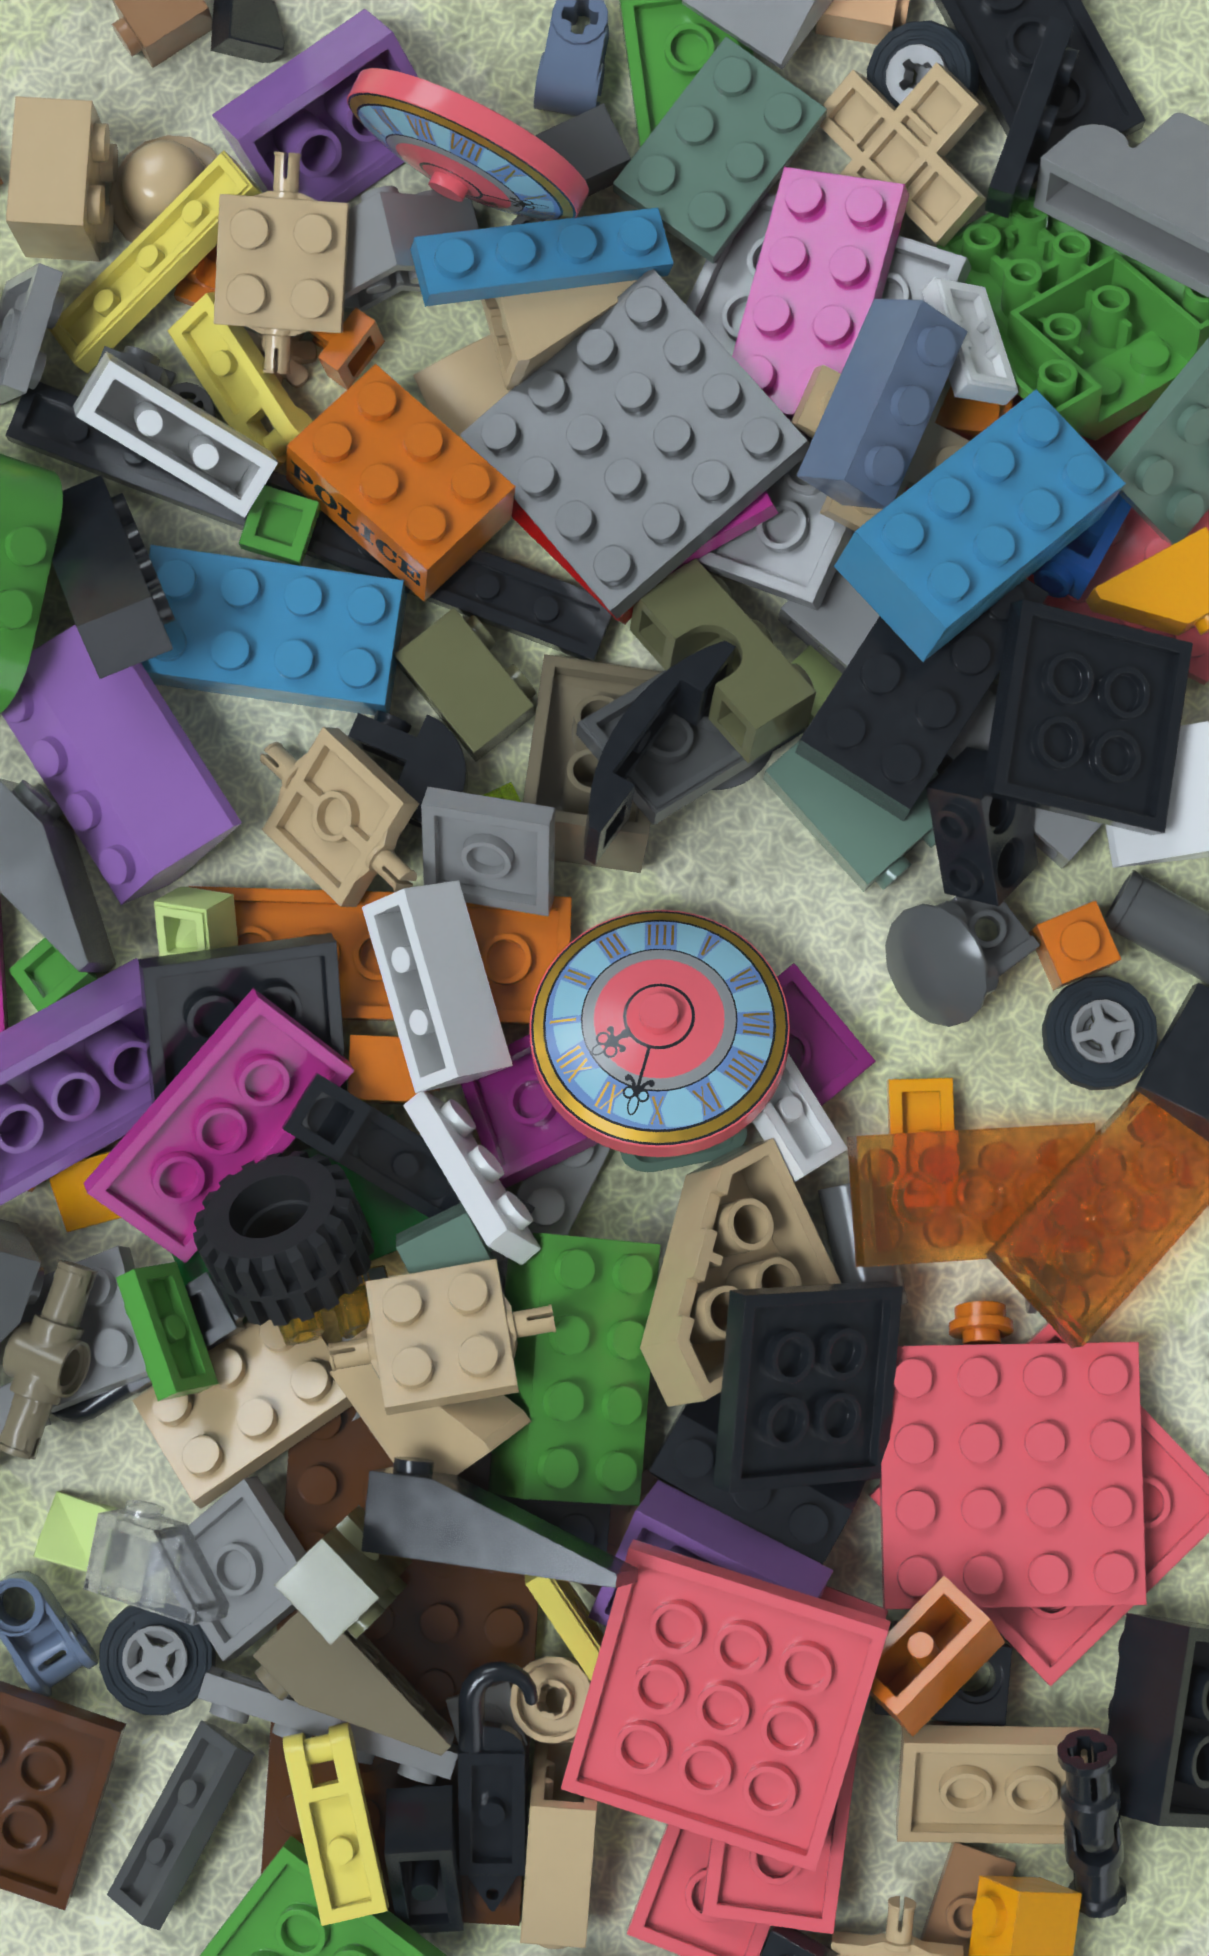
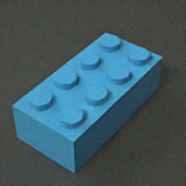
M1036 389L858 528L834 567L920 660L924 662L1096 523L1126 483Z
M150 545V560L175 617V621L164 625L173 649L141 662L155 685L374 716L377 711L390 714L397 667L394 654L399 651L407 600L404 580Z

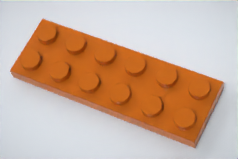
M189 886L234 894L238 946L331 933L337 942L342 1020L394 1021L362 907L395 892L366 891L357 907H340L324 890ZM554 896L549 916L466 903L500 1023L530 1025L531 1009L540 981L558 954L571 943L572 897Z

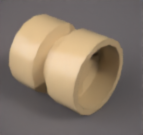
M546 1656L530 1662L523 1670L529 1673L536 1684L538 1702L532 1706L528 1705L521 1689L513 1684L510 1707L515 1722L526 1735L539 1742L574 1743L590 1686V1679L576 1658Z

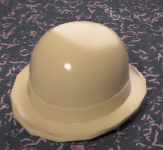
M166 135L145 141L126 155L118 168L116 182H112L109 195L110 205L113 206L114 224L124 238L132 243L217 158L215 151L192 137Z

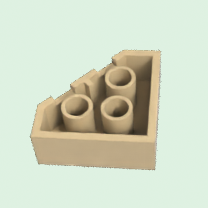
M774 1138L735 1148L692 1171L685 1177L640 1345L643 1356L668 1407L703 1402L721 1392L730 1290L841 1284Z

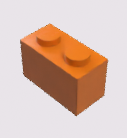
M943 1576L888 1632L869 1695L914 1737L995 1654L1005 1641L992 1620L948 1578Z

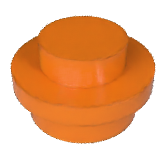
M972 1301L959 1304L954 1308L955 1319L949 1322V1335L953 1338L961 1339L963 1345L1001 1344V1338L1007 1337L1014 1332L1013 1320L1006 1317V1305L995 1301Z

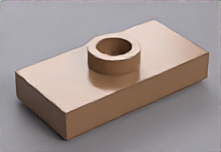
M951 1843L920 1940L962 1945L964 1956H968L973 1924L972 1910L976 1902L979 1875L1013 1876L1017 1863L1009 1858L966 1843Z

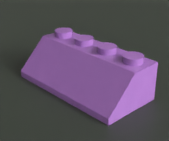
M73 625L32 651L23 681L15 697L1 715L6 720L121 905L166 887L178 880L242 824L141 663L99 679L76 625Z
M137 958L0 1032V1206L125 1136L152 1105L139 961Z

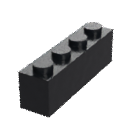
M102 475L63 490L62 514L52 562L77 630L99 679L172 650L173 647L164 625L175 621V617L123 493L111 497Z

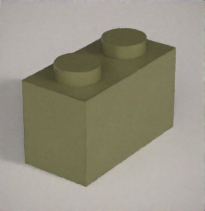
M452 608L394 654L397 666L474 761L477 762L535 716L534 705L529 699L536 694V691L514 664L504 669L492 655L490 650L497 644L476 616L472 615L465 621L457 610Z

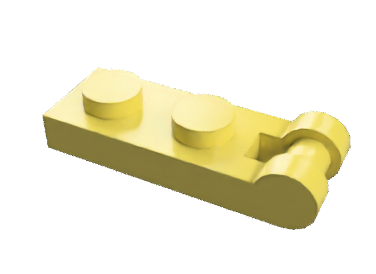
M215 292L206 293L167 331L228 426L271 451L278 462L273 470L275 471L287 459V445L313 421L305 411L294 405L274 373H263L265 358L244 326L214 324ZM265 415L274 426L270 433L266 431L260 421Z
M348 1722L329 1726V1734L307 1739L304 1733L283 1737L285 1760L321 1926L386 1912L389 1908L357 1761L354 1736ZM334 1760L338 1779L315 1784L311 1765Z

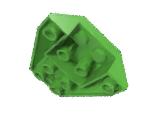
M1032 188L1027 201L1015 198L1009 218L989 212L962 227L945 247L937 244L936 248L967 257L972 268L965 283L986 288L1018 388L1017 394L1024 399L1037 389L1079 435L1096 441L1150 409L1209 338V298L1034 208L1036 189Z

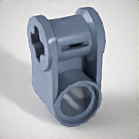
M556 0L552 10L545 52L542 53L534 93V109L577 116L599 106L600 102H597V96H601L605 74L604 61L609 40L608 9L604 0ZM578 16H586L590 19V24L585 26L583 34L572 32L571 26L576 25Z
M17 1571L7 1575L0 1581V1639L11 1654L18 1672L32 1692L50 1697L52 1695L51 1687L82 1666L91 1669L98 1664L96 1653L75 1621L65 1613L48 1585L40 1576L29 1571ZM20 1587L32 1595L35 1602V1611L31 1618L18 1620L6 1612L3 1605V1596L6 1589ZM61 1650L66 1651L64 1655L49 1665L44 1664L46 1660Z

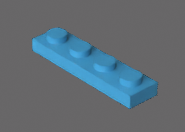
M659 208L414 237L410 248L425 307L638 280L644 273L652 269L661 277L669 275L674 264Z

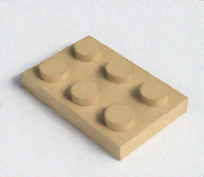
M300 1318L292 1319L288 1325L274 1326L271 1320H268L263 1325L253 1324L248 1321L244 1324L245 1329L208 1351L219 1384L200 1393L163 1401L157 1400L152 1386L132 1400L190 1499L200 1509L353 1406L329 1373L332 1368L328 1343L313 1319L301 1322Z
M924 1725L912 1737L902 1727L896 1808L897 1842L1064 1844L1063 1823L1065 1812L1061 1806V1787L1066 1781V1772L1058 1763L1057 1746L1071 1732L1080 1729H1094L1101 1733L1100 1728ZM1086 1749L1081 1750V1757L1084 1763H1087Z

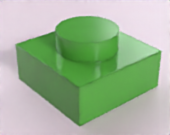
M264 485L249 510L239 540L241 549L292 565L302 566L321 509L320 503Z
M43 938L8 969L38 1012L99 979L94 972H79L46 938Z

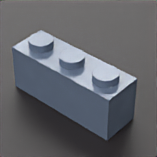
M874 299L796 476L841 505L884 509L893 502L968 331L924 300Z

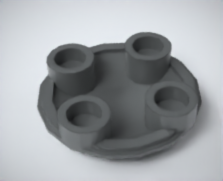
M949 901L936 906L920 904L903 910L891 924L885 943L887 970L897 992L909 1009L929 1023L951 1027L968 1022L982 1008L986 995L996 990L999 980L996 967L990 960L985 958L978 939L967 926V918L961 907Z

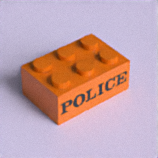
M377 364L372 366L287 445L286 480L308 499L319 502L322 512L399 580H404V584L424 602L511 520L516 486Z

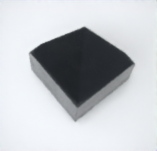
M214 0L211 51L261 63H270L284 53V37L275 1Z

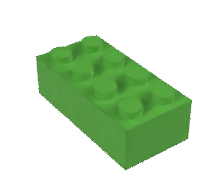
M532 1233L541 1249L523 1265L508 1258L505 1297L511 1305L512 1312L551 1304L556 1332L517 1338L518 1345L514 1365L519 1392L504 1396L524 1410L531 1422L491 1451L488 1492L520 1499L639 1506L650 1368L643 1356L640 1345L658 1281L660 1244Z

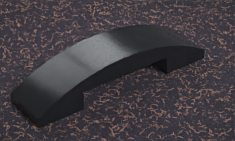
M724 640L681 660L655 679L623 714L613 729L595 770L584 835L585 860L596 865L630 818L635 785L626 779L672 716L676 714L697 726L712 703L715 684L731 673L736 646Z
M315 1073L283 1124V1130L337 1163L339 1162L429 1218L461 1203L421 1136L320 1074ZM516 1196L532 1214L535 1207ZM495 1250L492 1251L495 1259L502 1262L505 1256Z

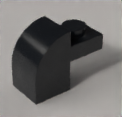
M377 711L374 719L358 713L348 737L359 748L404 767L398 784L419 803L408 822L409 824L422 829L421 804L427 787L467 793L468 772L462 749L453 733L442 722L427 714L418 736L415 737L409 734L412 725L394 715Z

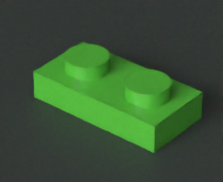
M177 1262L135 1268L116 1277L124 1301L125 1311L131 1321L145 1362L146 1372L151 1380L157 1400L163 1401L200 1393L219 1384Z

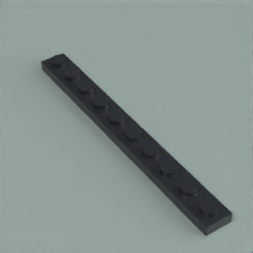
M39 382L35 389L28 388L27 393L21 396L5 435L10 442L96 475H102V477L243 530L248 513L244 518L76 417L73 405L79 396ZM273 471L265 486L307 498L286 480V475ZM320 510L306 555L355 574L398 579ZM480 549L426 600L450 610L455 608L458 613L468 617L474 615L481 622L580 660L593 662L596 660L613 617L585 589ZM405 585L408 594L418 597Z

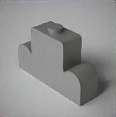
M1175 113L1137 147L1131 148L1128 146L1129 142L1126 137L1118 130L1105 125L1089 124L1072 130L1041 157L1034 208L1209 298V125L1187 114Z

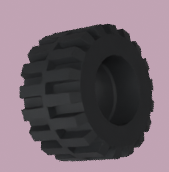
M294 1151L289 1156L283 1157L280 1152L267 1155L266 1160L255 1163L253 1160L241 1166L243 1170L235 1175L228 1174L218 1182L220 1188L217 1191L208 1193L202 1202L205 1209L196 1213L194 1225L197 1231L193 1233L195 1245L224 1304H227L230 1311L238 1318L247 1316L250 1323L263 1325L268 1320H271L274 1326L288 1325L292 1319L300 1318L301 1322L314 1318V1313L323 1308L329 1311L340 1304L338 1298L343 1294H351L360 1285L357 1277L367 1274L372 1264L369 1255L374 1253V1240L371 1236L372 1231L349 1179H347L344 1170L338 1164L332 1165L328 1157L320 1154L309 1158L308 1153L305 1151Z

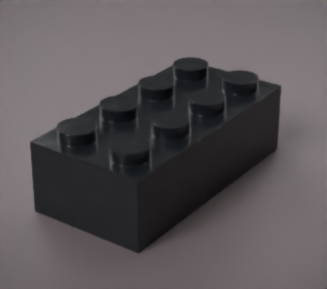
M1025 579L924 662L879 616L804 732L795 753L904 821L1000 671L1010 603L1024 599L1043 604L1049 593L1028 579Z

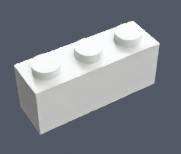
M107 351L73 405L76 417L244 518L278 464L272 452Z
M459 880L404 888L363 906L362 910L415 1093L468 1083L513 1066Z

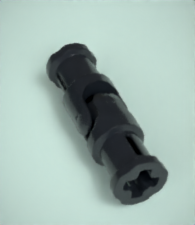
M1080 1729L1067 1734L1065 1739L1057 1746L1058 1763L1066 1772V1781L1061 1787V1806L1065 1812L1063 1823L1065 1857L1067 1864L1074 1874V1880L1069 1884L1068 1888L1082 1893L1080 1913L1090 1918H1106L1118 1913L1120 1908L1127 1902L1126 1884L1119 1876V1868L1124 1861L1122 1820L1119 1814L1121 1807L1120 1787L1112 1778V1766L1118 1760L1117 1744L1111 1736L1102 1734L1097 1730ZM1082 1749L1087 1750V1763H1084L1081 1757Z

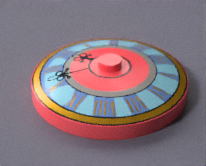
M369 68L359 73L347 97V104L355 117L386 148L412 168L429 178L428 185L439 194L451 200L462 202L464 198H468L510 214L550 221L577 218L588 196L589 188L585 179L572 164L553 148L504 116L445 87L398 71Z
M670 910L640 911L618 916L594 926L569 943L551 963L540 981L534 997L529 1025L534 1068L545 1095L557 1112L577 1131L591 1140L623 1153L646 1157H675L702 1151L726 1141L749 1125L763 1111L779 1086L787 1062L790 1033L789 1012L784 992L777 976L763 955L740 934L725 925L696 914Z

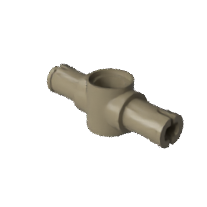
M58 1260L53 1281L41 1314H34L32 1322H23L10 1336L3 1356V1369L6 1375L13 1378L10 1390L14 1392V1396L0 1435V1451L24 1459H36L41 1438L53 1405H60L62 1397H71L84 1382L91 1362V1350L87 1343L81 1341L84 1329L80 1327V1323L98 1271L74 1262Z

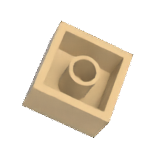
M15 96L6 222L25 257L100 262L101 243L112 242L114 229L113 206L105 205L106 182H116L118 174L117 144H110L108 123H101L93 101Z

